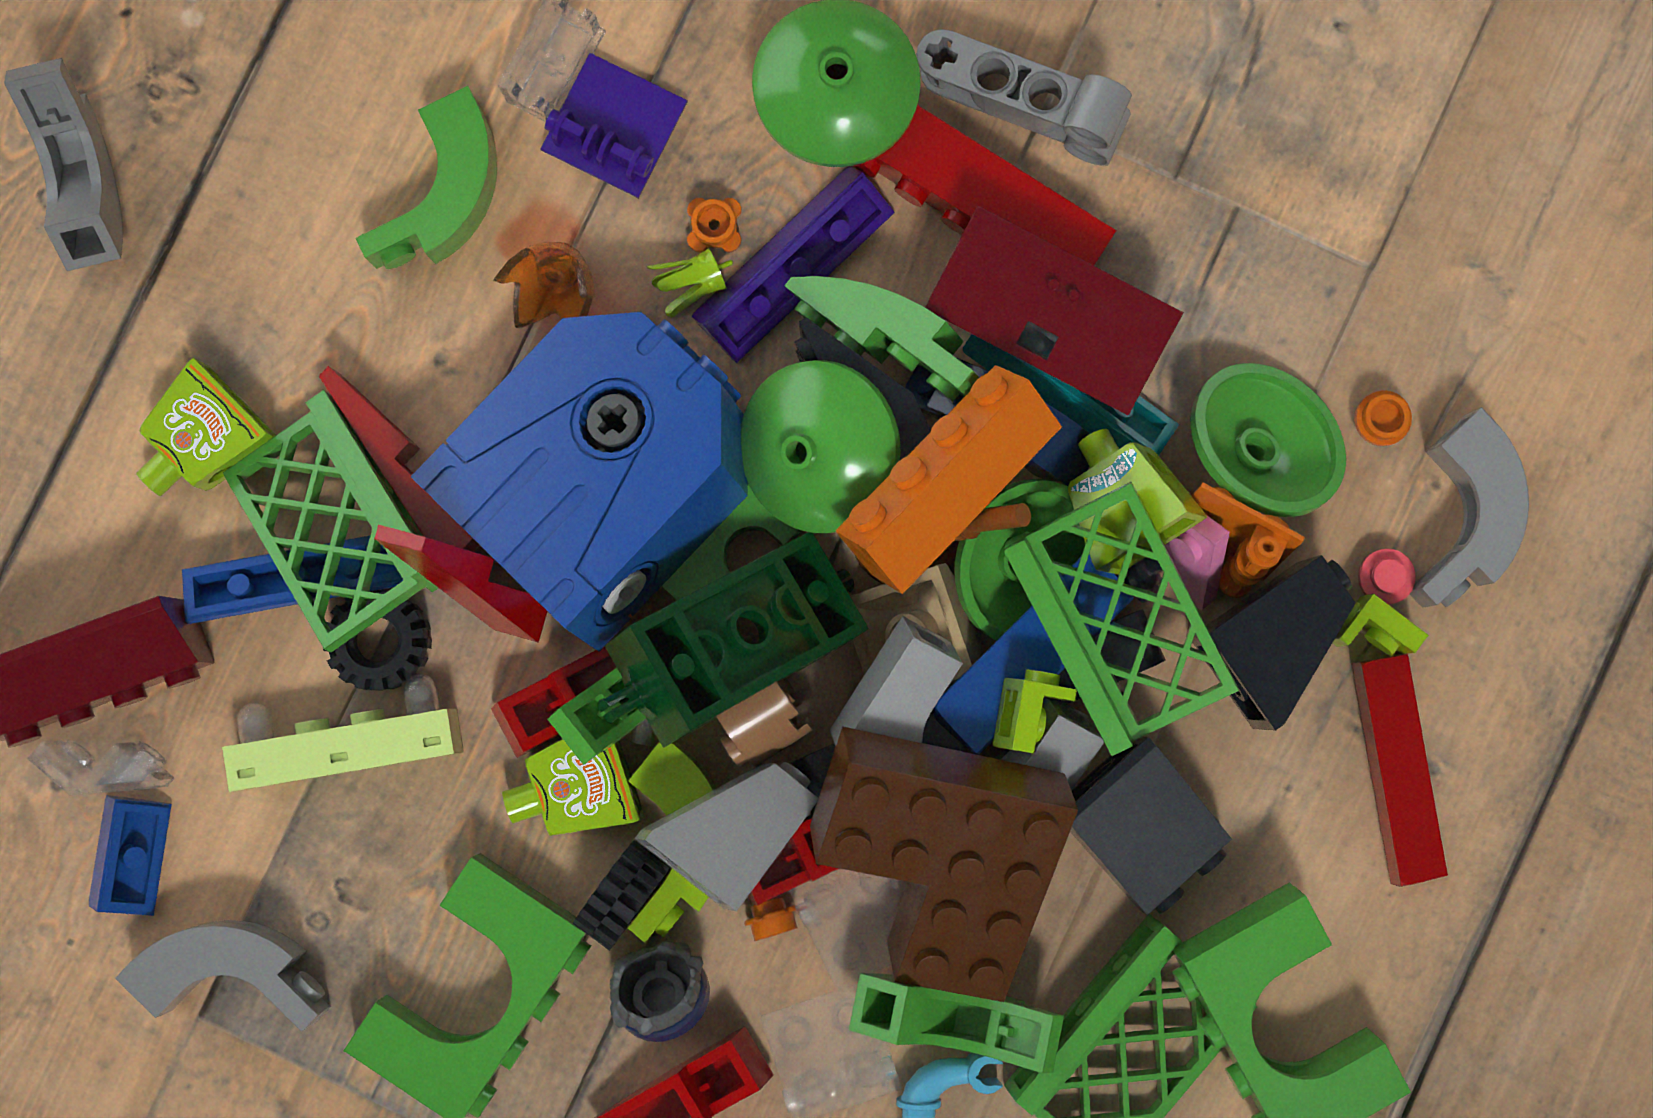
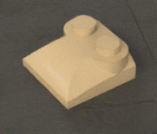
M946 563L926 569L904 594L899 593L887 584H883L850 596L869 630L853 639L864 674L868 671L902 616L952 643L963 663L952 681L959 679L982 656V644L977 629L961 606L956 590L955 575H953Z

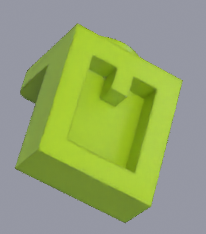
M1370 594L1360 596L1357 601L1354 599L1356 603L1334 639L1333 644L1337 647L1350 645L1361 629L1365 627L1368 631L1364 637L1382 652L1393 656L1396 651L1399 654L1416 653L1428 637V634L1378 596Z
M1026 669L1024 680L1004 678L992 746L1034 754L1036 742L1041 740L1046 727V711L1042 708L1044 697L1075 701L1077 690L1059 686L1060 675Z

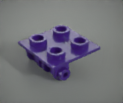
M589 53L560 111L553 109L550 112L544 127L549 133L540 150L639 199L688 100Z

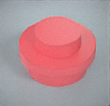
M1380 549L1370 553L1362 561L1358 571V582L1362 592L1365 595L1375 594L1388 605L1398 603L1408 597L1416 581V573L1412 562L1405 554L1395 549Z

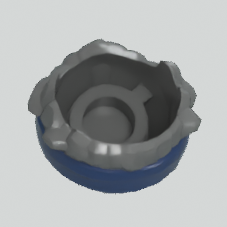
M664 941L651 948H640L636 952H630L622 958H618L615 961L613 975L610 979V1011L615 1025L618 1028L624 1027L639 1039L651 1042L672 1040L692 1029L702 1018L710 996V985L702 967L704 964L702 957L692 956V951L686 943Z

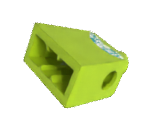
M1108 429L1095 431L1080 441L1078 447L1090 469L1072 480L1068 485V493L1074 510L1132 482L1164 545L1207 518L1203 509L1151 448L1132 442L1119 449ZM1126 500L1103 511L1096 532L1130 542L1137 520ZM1094 516L1080 522L1079 525L1090 529ZM1141 529L1137 545L1151 549ZM1094 540L1089 554L1096 570L1119 575L1127 551ZM1133 553L1129 568L1144 559L1145 556Z

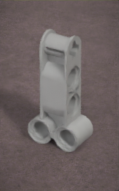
M940 29L932 31L924 36L918 44L916 55L919 67L921 68L922 82L929 91L1064 143L1065 150L1085 162L1099 166H1108L1131 115L1127 106L1132 94L1125 86L1107 77L1093 74L1086 75L1084 80L950 30ZM947 41L951 43V48L948 47ZM946 57H952L953 63L945 62L941 69L934 68L933 62L942 64ZM991 74H1001L1009 80L1003 88L995 91L986 90L980 85L982 80ZM1042 93L1054 94L1060 100L1058 105L1050 110H1039L1031 104L1034 97Z

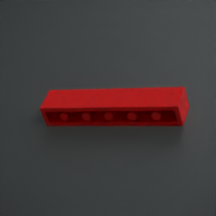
M833 64L827 68L826 74L831 79L838 80L847 74V70L840 64ZM917 105L909 127L891 148L872 160L854 165L857 170L867 176L875 178L879 173L897 184L894 188L895 192L909 203L918 207H922L924 203H927L943 213L941 217L942 222L961 235L978 205L1095 266L1117 231L919 105Z

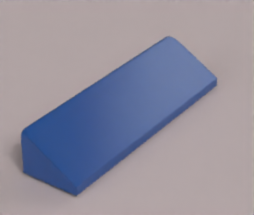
M370 535L347 539L343 548L366 551ZM381 545L380 553L388 554L383 545ZM291 550L285 551V552L287 553L288 557H289V554H290V551H291ZM304 552L299 570V576L302 581L320 583L327 557L326 554ZM269 554L182 569L184 612L187 624L298 604ZM340 557L333 586L356 590L364 560ZM376 564L370 591L395 587L403 581L395 565ZM309 592L313 600L315 601L317 593ZM330 595V598L339 597V596Z
M1089 554L1084 568L1085 571L1117 581L1118 577L1115 574L1096 570ZM1081 557L1072 565V567L1078 568ZM1063 574L1062 577L1070 591L1074 577ZM1081 579L1074 600L1080 612L1104 619L1114 590ZM1120 592L1111 621L1134 599V596ZM1033 606L941 696L933 708L936 721L973 754L980 755L993 742L1004 678L1024 680L1026 669L1057 675L1065 669ZM1087 624L1095 638L1100 633L1101 628Z

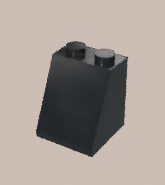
M1320 555L1295 563L1206 625L1238 685L1239 691L1229 696L1252 729L1276 731L1286 723L1356 603L1348 592L1352 588L1349 577L1334 560H1330L1327 563L1325 558ZM1195 633L1192 641L1196 649L1205 652ZM1207 663V665L1210 667V669L1212 670V672L1214 673V675L1217 677V679H1218L1219 682L1221 683V681H1220L1219 677L1217 676V674H1216V672H1215V670H1214L1212 664Z
M1143 736L1133 741L1132 747L1116 755H1110L1072 789L1078 812L1070 830L1071 834L1133 904L1146 915L1150 914L1154 909L1159 914L1168 910L1185 893L1180 886L1196 871L1201 876L1206 875L1221 863L1227 855L1222 848L1232 838L1149 737Z

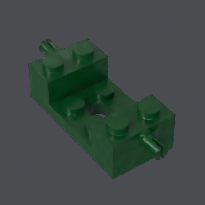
M808 532L628 626L605 645L606 650L623 677L625 688L599 700L598 707L600 713L620 703L621 705L603 716L607 722L612 723L619 717L637 708L648 720L663 748L709 723L730 708L790 674L806 668L869 630L848 592L854 589L853 578L844 583L841 582L850 576V573L844 569L836 573L814 534ZM738 618H747L756 625L759 631L758 644H749L739 636L736 627Z

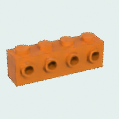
M995 365L988 373L982 375L974 382L971 391L947 415L940 418L933 425L931 432L907 457H904L894 465L890 475L866 499L859 502L852 509L849 517L835 532L872 576L899 593L904 594L1062 426L1029 379Z

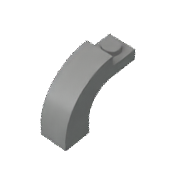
M62 58L6 71L4 84L29 131L44 174L47 192L44 228L66 271L121 259L123 225L120 200L108 150L86 93L79 95Z
M1482 407L1464 415L1426 451L1457 487L1463 503L1464 518L1462 530L1455 545L1415 583L1410 593L1422 608L1435 606L1440 602L1445 607L1451 605L1471 586L1466 580L1467 577L1477 586L1495 583L1513 561L1525 534L1528 521L1529 494L1522 462L1508 436Z
M213 921L171 934L142 951L115 978L155 1018L174 1010L202 980L219 975L236 977L255 986L301 1032L315 1024L331 1007L322 999L325 991L312 976L304 971H300L297 974L292 969L294 964L307 951L281 932L267 926L246 921Z

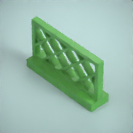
M322 390L305 402L310 409L308 414L223 472V475L325 650L333 652L426 587L431 592H434L438 587L387 548L385 550L388 554L380 553L381 544L374 539L378 524L423 536V534L333 397L325 390ZM315 432L320 440L315 463L309 464L293 461L297 443ZM330 459L332 460L335 467L328 466ZM263 467L276 469L268 496L252 494L244 481ZM290 471L311 474L304 502L282 499ZM325 476L342 478L346 484L340 507L318 504ZM355 502H357L361 510H354ZM259 505L265 506L264 513L260 509ZM279 508L301 511L294 540L279 538L273 531ZM315 514L337 517L330 545L307 542ZM351 519L368 521L372 527L366 551L343 548ZM284 548L291 549L289 557ZM305 551L327 555L319 584L302 581L299 576ZM340 557L364 560L356 590L333 586ZM377 563L395 565L403 578L402 582L385 594L369 592ZM309 592L317 593L315 601L313 600ZM330 595L352 598L353 602L348 619L331 630L324 619ZM367 601L372 602V603H370L369 605L366 606V602H367Z
M1132 482L1031 532L1026 531L1007 541L1003 551L1111 756L1132 747L1134 740L1239 691L1238 685ZM1126 500L1137 520L1130 542L1096 532L1103 511ZM1094 516L1090 529L1076 525ZM1141 529L1151 549L1137 545ZM1062 531L1087 538L1078 568L1054 561L1044 540ZM1094 540L1127 551L1117 581L1084 570ZM1133 553L1158 560L1164 573L1157 593L1124 583ZM1061 573L1074 577L1070 591ZM1081 579L1114 590L1104 619L1080 612L1074 598ZM1168 581L1178 600L1164 596ZM1120 592L1154 602L1144 632L1111 622ZM1160 605L1185 612L1190 626L1184 644L1151 634ZM1087 624L1101 628L1097 642ZM1107 631L1140 641L1131 670L1106 661L1101 649ZM1195 633L1205 652L1191 647ZM1147 643L1180 654L1170 683L1138 672ZM1187 656L1212 664L1221 683L1202 692L1179 686L1178 682ZM1114 675L1128 679L1123 692ZM1134 682L1167 692L1161 711L1138 722L1128 703ZM1174 695L1187 698L1171 706Z
M1148 914L1063 1014L1064 1019L1053 1073H1039L1019 1066L1005 1082L1004 1086L1015 1102L1037 1118H1057L1045 1106L1059 1090L1079 1088L1081 1116L1062 1118H1164L1222 1049L1220 1048L1216 1051L1209 1039L1204 1042V1035L1206 1034L1199 1023V1019L1203 1018L1202 1005L1198 998L1191 1001V1026L1164 1028L1163 1000L1186 997L1180 987L1162 989L1161 969L1174 955L1172 951L1177 945L1182 943L1181 939L1152 915ZM1151 982L1152 990L1143 991ZM1152 1001L1154 1029L1125 1032L1124 1013L1132 1003ZM1115 1025V1033L1107 1034ZM1193 1036L1194 1055L1184 1066L1166 1067L1165 1039ZM1154 1040L1156 1068L1127 1071L1126 1043ZM1116 1044L1117 1072L1088 1075L1087 1056L1096 1046ZM1078 1068V1076L1071 1077V1075ZM1167 1078H1174L1167 1086ZM1157 1080L1158 1098L1148 1109L1130 1110L1128 1082ZM1118 1084L1120 1111L1090 1114L1089 1087Z

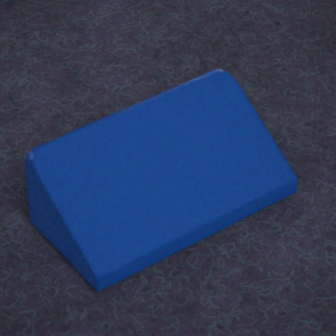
M106 796L89 895V907L96 912L154 916L172 804L121 796Z

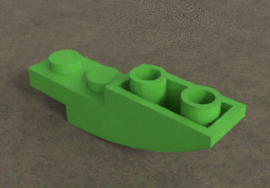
M822 276L791 277L784 285L800 300L794 310L802 317L808 318L820 328L827 322L837 330L833 337L860 356L866 352L880 364H883L887 357L891 355L911 372L919 364L931 373L926 382L952 403L959 395L964 398L971 391L974 382L980 378L972 369L953 356L964 342L945 320L916 302L889 290L844 278Z

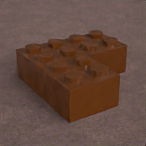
M842 726L810 823L816 864L908 882L887 939L895 982L1004 1002L1074 823L1078 807L1065 773Z

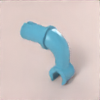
M970 1053L967 1058L934 1060L919 1068L905 1085L903 1094L897 1097L896 1106L902 1108V1118H935L936 1109L941 1107L940 1095L952 1086L971 1084L973 1089L983 1094L995 1093L1002 1088L1003 1085L997 1077L980 1078L978 1075L984 1065L1003 1064V1062L975 1053Z

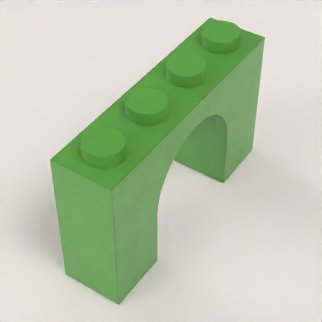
M481 853L469 859L439 906L485 935L504 954L511 971L512 993L508 1008L502 1019L493 1027L479 1033L467 1035L453 1034L435 1027L389 995H385L374 1003L343 1050L443 1118H467L469 1113L476 1118L481 1116L498 1090L489 1084L501 1065L510 1071L529 1043L528 1040L520 1035L532 1017L540 1022L544 1020L560 995L558 991L552 988L564 969L574 974L592 946L583 940L587 934L573 924L576 916Z
M1291 883L1283 885L1177 945L1172 952L1180 967L1173 970L1172 973L1188 1001L1190 1002L1198 998L1206 1013V1016L1199 1019L1204 1033L1216 1051L1222 1047L1226 1049L1233 1062L1232 1065L1225 1068L1229 1079L1242 1099L1251 1095L1259 1110V1113L1251 1116V1118H1367L1411 1093L1386 1044L1370 1029L1366 1027L1320 1054L1297 1062H1283L1259 1053L1253 1039L1252 1015L1256 1002L1264 988L1280 974L1332 945L1307 896Z

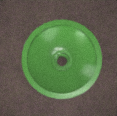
M820 0L797 8L783 17L770 30L762 42L755 59L752 75L754 102L760 120L767 132L783 149L793 156L819 166H854L883 154L902 137L909 127L916 112L920 94V69L917 56L902 29L891 18L876 8L853 0ZM833 64H840L846 68L847 74L842 79L834 80L826 74L827 68Z
M811 360L786 366L769 376L751 397L741 423V449L744 472L754 495L774 517L795 529L805 532H835L849 517L852 509L859 502L866 499L890 475L894 465L900 461L899 431L893 412L885 397L864 375L853 368L833 361ZM798 442H801L806 448L807 456L805 461L799 459L796 454Z
M1242 363L1228 366L1218 371L1197 393L1190 416L1191 434L1195 449L1210 476L1221 488L1230 492L1237 501L1264 514L1279 517H1296L1311 513L1320 508L1337 492L1346 469L1344 439L1337 421L1326 404L1302 381L1271 366Z
M1028 479L1005 486L985 508L1024 503L1031 512L1030 523L1025 527L980 532L977 538L959 541L955 558V584L959 601L973 625L996 641L1032 606L1011 564H1008L1009 560L1003 551L1008 540L1026 531L1031 532L1073 511L1074 508L1068 493V486L1044 479ZM1062 531L1044 540L1053 560L1072 566L1082 556L1085 547L1084 537L1067 531Z

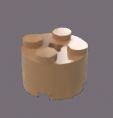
M751 634L744 641L749 644H758L759 640ZM786 677L717 717L726 734L721 738L722 744L738 767L748 761L757 767L814 730L809 716L799 722L797 718L799 713L795 708L802 703Z

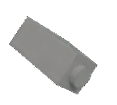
M783 762L780 767L775 763L761 764L641 829L635 840L723 909L737 912L816 805L819 798L806 789L811 783L810 780L792 765Z

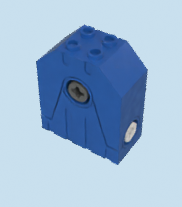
M642 312L562 318L445 440L448 444L442 443L411 475V478L566 630L599 652L631 619L629 615L634 616L748 496V481L745 477L741 449V423L744 414L736 404L742 397L741 394L727 381L729 379L727 375L704 354L699 357L688 346L689 342L667 320L663 319L656 326Z

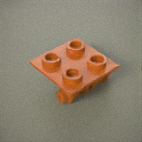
M1202 482L1191 495L1208 517L1230 532L1224 558L1225 564L1222 568L1219 582L1220 589L1229 597L1240 598L1245 596L1253 585L1257 584L1260 580L1264 581L1305 539L1304 536L1291 530L1289 525L1282 519L1273 515L1259 513L1237 501L1226 489L1211 487Z

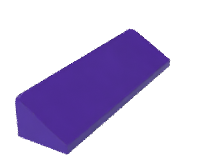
M847 167L725 282L726 289L716 291L692 314V318L737 363L800 302L784 286L791 277H828L895 212L863 172Z

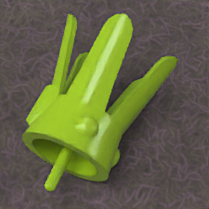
M708 248L688 260L648 265L646 267L655 270L681 266L652 279V285L662 292L695 284L666 307L665 314L673 318L701 297L726 289L720 270L731 266L733 261L728 260L718 265Z

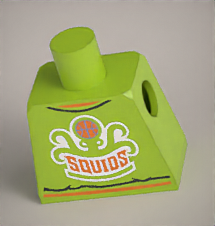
M193 357L185 365L140 427V433L158 452L136 474L158 496H162L181 477L193 487L207 491L226 480L223 472L275 437L276 434L210 366Z
M562 739L525 759L531 782L502 792L507 814L513 824L542 814L549 836L629 824L645 818L636 789L628 782L631 778V773L620 740L583 765Z

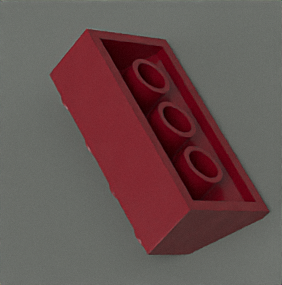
M156 596L0 654V741H6L8 748L23 745L41 738L40 728L59 721L61 728L74 726L94 718L95 715L92 708L112 701L114 708H121L148 698L145 689L165 682L167 688L171 689L201 678L198 669L215 663L201 622L192 624L185 622L184 599Z

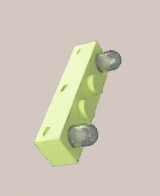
M418 674L409 678L404 686L407 716L385 719L384 709L350 714L351 725L330 728L329 718L295 723V735L275 738L272 717L268 708L260 703L246 704L237 715L240 744L222 747L229 792L463 753L457 708L441 710L438 688L435 681L427 675Z

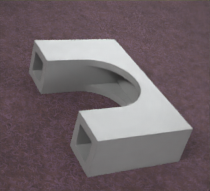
M902 616L830 728L835 745H837L842 726L922 743L924 726L931 711L963 664L952 643ZM1044 697L1042 708L1046 711V727L1043 737L1039 742H1036L1034 754L1004 749L994 758L1065 773L1072 791L1104 741L1091 717L1058 699Z

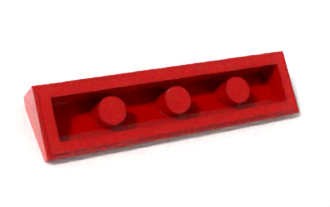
M1408 654L1351 663L1390 883L1402 887L1448 876Z

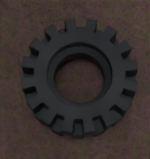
M374 590L369 592L385 594L387 590ZM344 598L346 602L342 606L336 605L330 612L334 615L332 621L327 622L331 630L348 619L353 602L352 598ZM407 599L382 617L395 627L398 634V646L391 657L381 662H372L366 659L358 648L357 634L333 652H329L331 659L326 661L331 669H336L340 673L338 677L345 683L354 684L356 688L383 691L401 687L402 683L412 681L418 675L416 671L419 667H425L429 659L425 657L427 648L431 649L432 639H429L427 635V630L431 629L429 622L423 619L420 614L423 611L419 606ZM367 601V602H366V606L369 605V604L372 603V602Z
M636 840L632 841L598 885L595 892L590 896L573 924L610 951L671 867Z

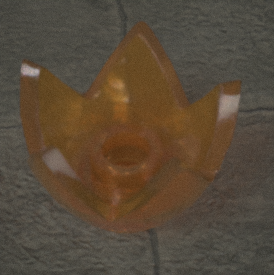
M547 241L526 247L509 259L493 280L501 284L515 283L513 317L516 328L533 324L554 313L560 319L588 316L592 300L595 297V286L589 265L577 249L563 242Z

